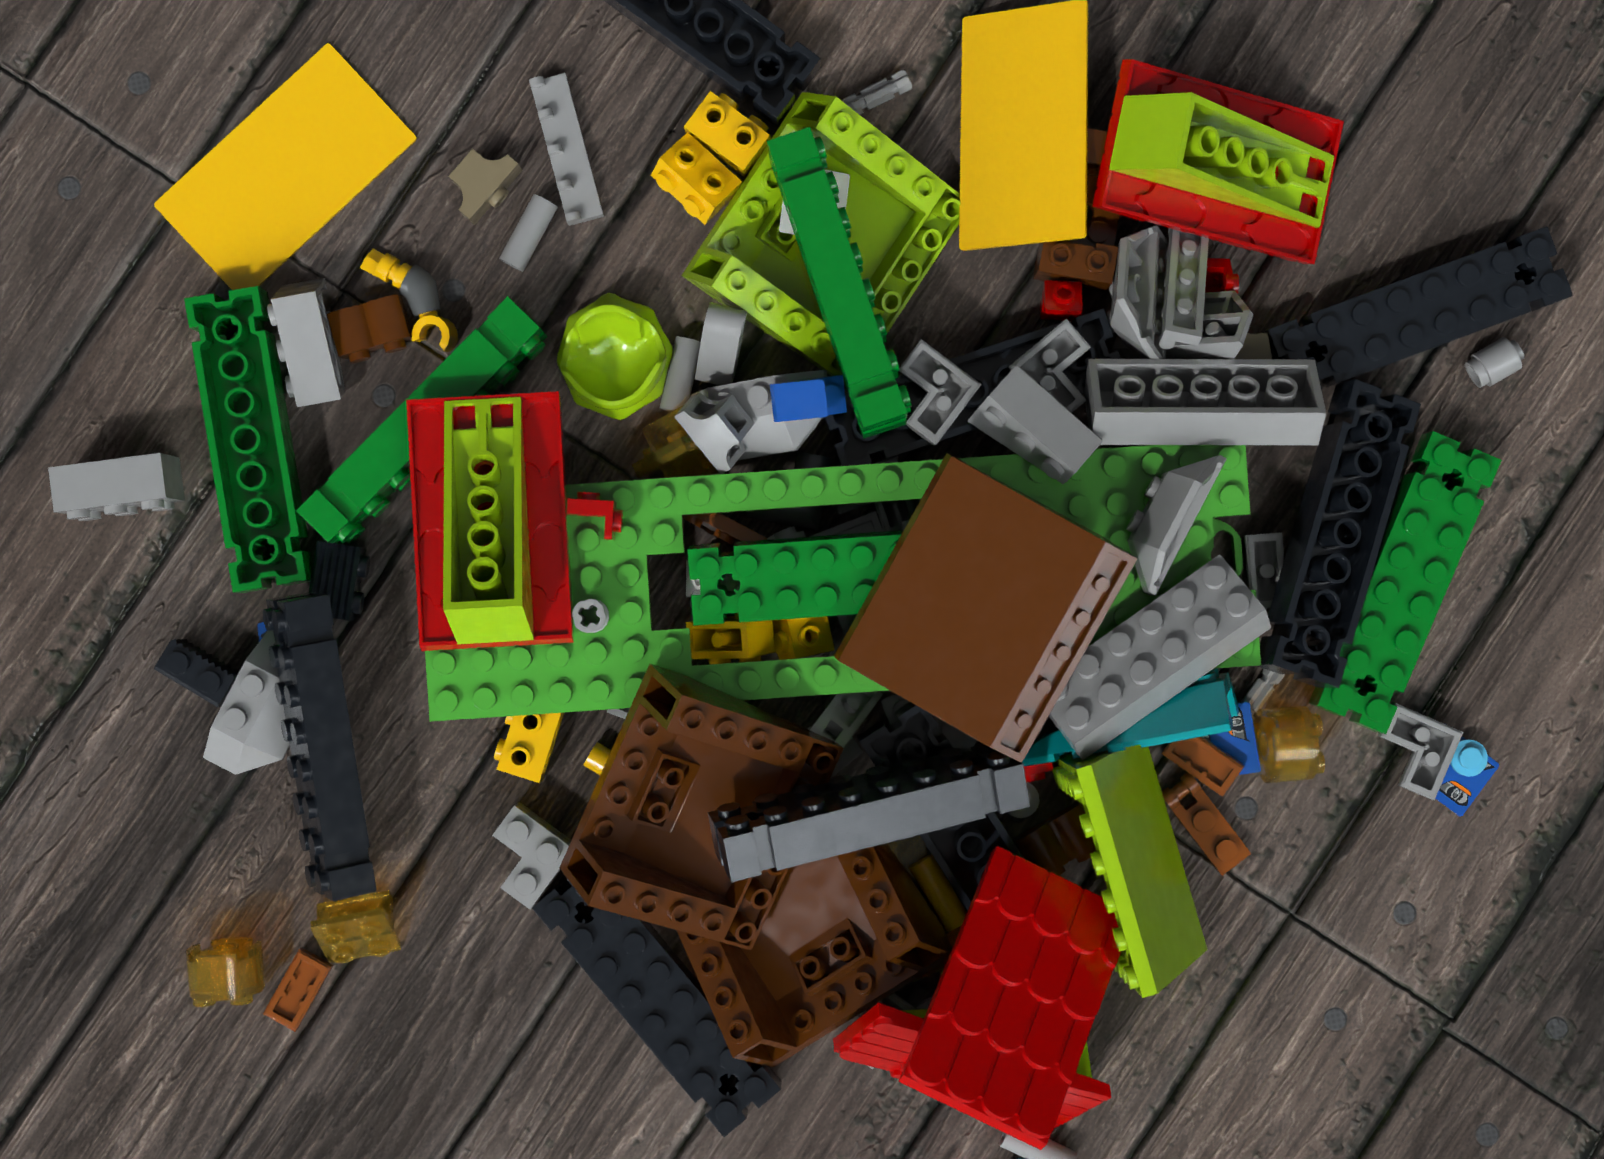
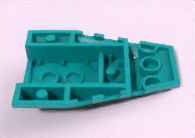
M1218 668L1212 669L1094 753L1108 751V753L1125 750V747L1141 745V748L1231 731L1233 728L1232 717L1238 716L1240 711L1229 673L1219 674ZM1055 727L1034 741L1022 763L1024 766L1055 762L1060 760V756L1064 755L1065 752L1072 751L1073 759L1080 757L1059 729Z

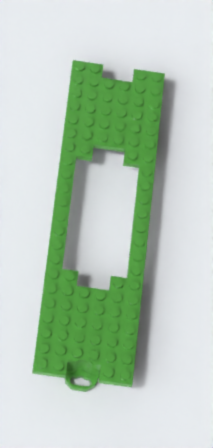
M1147 445L1096 449L1078 471L1064 484L1049 477L1044 471L1018 454L958 458L1102 535L1130 554L1131 551L1127 540L1132 532L1126 529L1135 511L1143 512L1149 500L1144 494L1154 476L1160 478L1165 472L1219 455L1227 458L1157 594L1148 595L1143 592L1134 565L1089 646L1211 561L1214 536L1219 531H1225L1231 538L1234 572L1240 576L1243 570L1240 536L1230 525L1213 518L1250 514L1246 445ZM943 459L565 485L566 507L568 498L577 499V492L600 493V500L617 502L616 509L623 510L622 532H615V540L604 539L605 517L567 514L572 612L578 602L587 599H597L602 601L608 608V624L599 632L585 633L575 627L573 619L574 643L425 651L430 722L630 708L649 664L683 674L740 700L889 691L887 688L839 662L834 656L692 666L690 628L652 631L647 555L685 553L682 515L918 500L923 497ZM1250 590L1256 597V590ZM596 606L592 609L582 610L581 614L586 617L584 622L586 626L591 622L598 623L600 621V618L596 615L598 609ZM1259 637L1215 668L1261 665Z

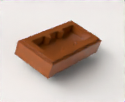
M1203 736L1170 742L1161 753L1222 797L1245 766Z
M301 947L263 1014L296 1032L334 965Z

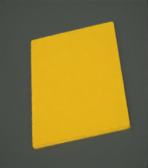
M1071 0L972 15L962 19L961 204L959 210V248L962 251L1082 239L1087 235V0Z
M327 43L154 203V207L231 290L260 286L417 140V137L335 48Z

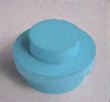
M1469 739L1461 740L1450 764L1460 775L1476 776L1485 769L1488 755L1484 746L1479 742Z

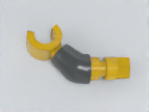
M373 248L366 255L360 268L386 283L391 280L392 286L399 289V294L407 299L414 317L420 318L413 326L411 333L412 341L421 342L426 340L427 331L430 327L436 325L442 334L439 346L444 352L452 351L458 341V332L455 325L449 319L440 317L437 314L441 307L435 279L421 266L416 264L412 267L407 263L400 265V260L389 253L384 255Z

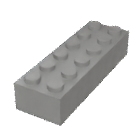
M1088 359L1084 387L1088 428L1103 441L1100 445H1319L1326 409L1315 360Z
M1219 554L1087 647L1049 717L1083 761L1268 631L1271 625L1267 611Z

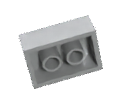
M163 453L48 467L53 510L55 513L67 514L68 520L101 519V512H104L105 515L115 514V516L138 514L137 507H141L142 510L152 509V511L174 509L175 502L185 501L180 458Z

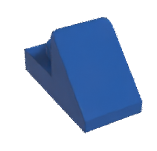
M843 375L770 384L774 422L822 418L828 415L847 412Z

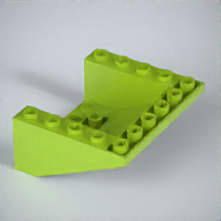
M802 92L771 139L810 127L813 137L821 136L827 154L826 162L828 168L826 170L850 175L846 212L851 225V237L848 240L850 244L857 242L863 260V272L860 273L861 278H869L875 295V307L872 310L874 315L881 313L888 333L958 227L961 204L960 193L838 97ZM766 146L681 276L721 304L747 311V321L820 369L827 370L829 375H842L795 235L779 231L783 198L770 164L769 151Z
M1141 745L1125 747V750L1108 753V751L1094 753L1083 761L1080 758L1073 759L1072 753L1060 756V760L1057 761L1058 766L1052 770L1056 785L1062 792L1065 791L1066 795H1070V797L1083 804L1085 814L1079 815L1085 837L1093 838L1096 852L1090 853L1096 875L1104 876L1107 890L1101 891L1103 902L1108 914L1114 912L1118 924L1117 928L1112 929L1118 951H1121L1114 972H1118L1119 977L1123 978L1124 983H1128L1129 989H1135L1142 998L1158 994L1208 949L1149 747L1141 748Z

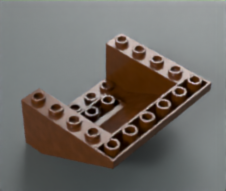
M946 453L834 657L839 662L988 747L1022 763L1135 565L1137 558L1102 535Z
M649 664L559 868L588 906L752 950L789 868L777 871L774 867L761 871L762 875L731 882L725 872L724 865H721L715 854L707 812L715 811L720 805L731 802L739 803L741 808L753 805L752 801H755V798L759 795L766 793L780 795L792 792L794 787L802 784L816 786L828 783L844 748L831 739L688 676Z
M887 843L790 867L752 950L677 930L732 1057L771 1067L777 1066L949 958L953 949L940 922Z

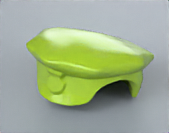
M606 293L568 317L557 354V365L577 405L612 419L622 420L658 399L663 394L673 347L653 309L621 298L616 294Z

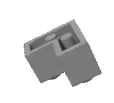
M518 802L512 807L492 836L522 857L500 888L528 909H531L560 871L559 867L571 839Z

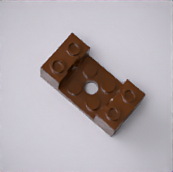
M1087 128V205L1092 210V218L1087 221V235L1082 239L1039 243L1033 275L1035 280L1082 282V288L1105 292L1112 285L1119 248L1114 245L1120 215L1092 207L1095 190H1097L1096 185L1101 160L1105 152L1104 146L1107 131Z

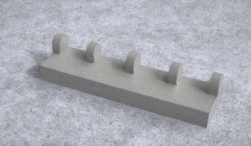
M566 73L547 78L538 76L529 79L567 224L571 226L604 217Z
M1168 228L1169 243L1165 259L1167 269L1163 285L1165 294L1164 306L1161 311L1162 333L1159 337V346L1162 349H1171L1174 347L1175 342L1198 346L1203 332L1209 238Z

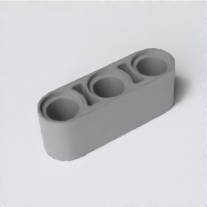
M710 302L702 331L695 380L718 386L733 383L747 311Z

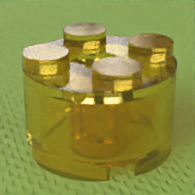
M1306 706L1259 709L1255 715L1261 716L1259 723H1253L1260 764H1263L1266 772L1259 775L1265 783L1311 780L1316 774L1324 773L1325 758L1322 751H1320L1318 737L1322 735L1323 723L1319 714H1312Z
M248 937L221 938L211 940V947L201 950L200 943L186 949L189 995L193 999V1006L195 1007L212 1006L216 1004V1001L230 1000L231 1005L249 1004L253 1002V995L262 992L265 988L262 942L259 940L253 945L252 938Z

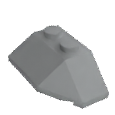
M1157 225L1120 238L1113 282L1109 287L1112 305L1111 310L1107 313V319L1111 331L1116 332L1124 345L1143 359L1166 358V349H1162L1159 346V337L1162 333L1161 311L1164 306L1165 291L1163 290L1167 269L1165 259L1169 242Z
M1235 290L1205 293L1203 332L1199 345L1175 342L1173 348L1166 349L1165 359H1234L1244 344L1254 314ZM1117 335L1112 348L1114 352L1118 351L1119 355L1129 359H1143L1125 346Z
M827 370L773 375L710 387L699 392L706 398L715 401L723 400L732 394L755 424L742 439L746 451L738 459V461L798 450L822 419L812 418L774 422L770 384L827 377Z
M1221 455L1165 472L1160 478L1154 476L1144 494L1149 500L1143 512L1136 510L1126 529L1132 532L1127 541L1131 554L1137 558L1135 567L1144 593L1148 595L1157 594L1227 458Z
M273 630L266 632L245 660L210 728L203 758L235 775L283 760L290 748L289 741L286 742L284 740L281 730V720L285 719L284 707L279 705L275 694V683L279 682L278 670L272 667L269 657V646H273L275 643Z

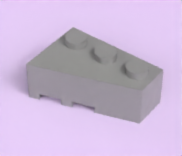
M325 278L282 285L271 298L272 304L267 306L270 323L272 326L278 327L280 340L276 341L277 353L281 362L286 361L289 375L285 376L287 393L290 398L295 397L297 407L340 400L345 393L340 359L333 342L327 314L331 313V311L326 312L321 290L327 289Z
M1018 365L1009 372L968 419L969 423L1062 484L1066 483L1103 442Z

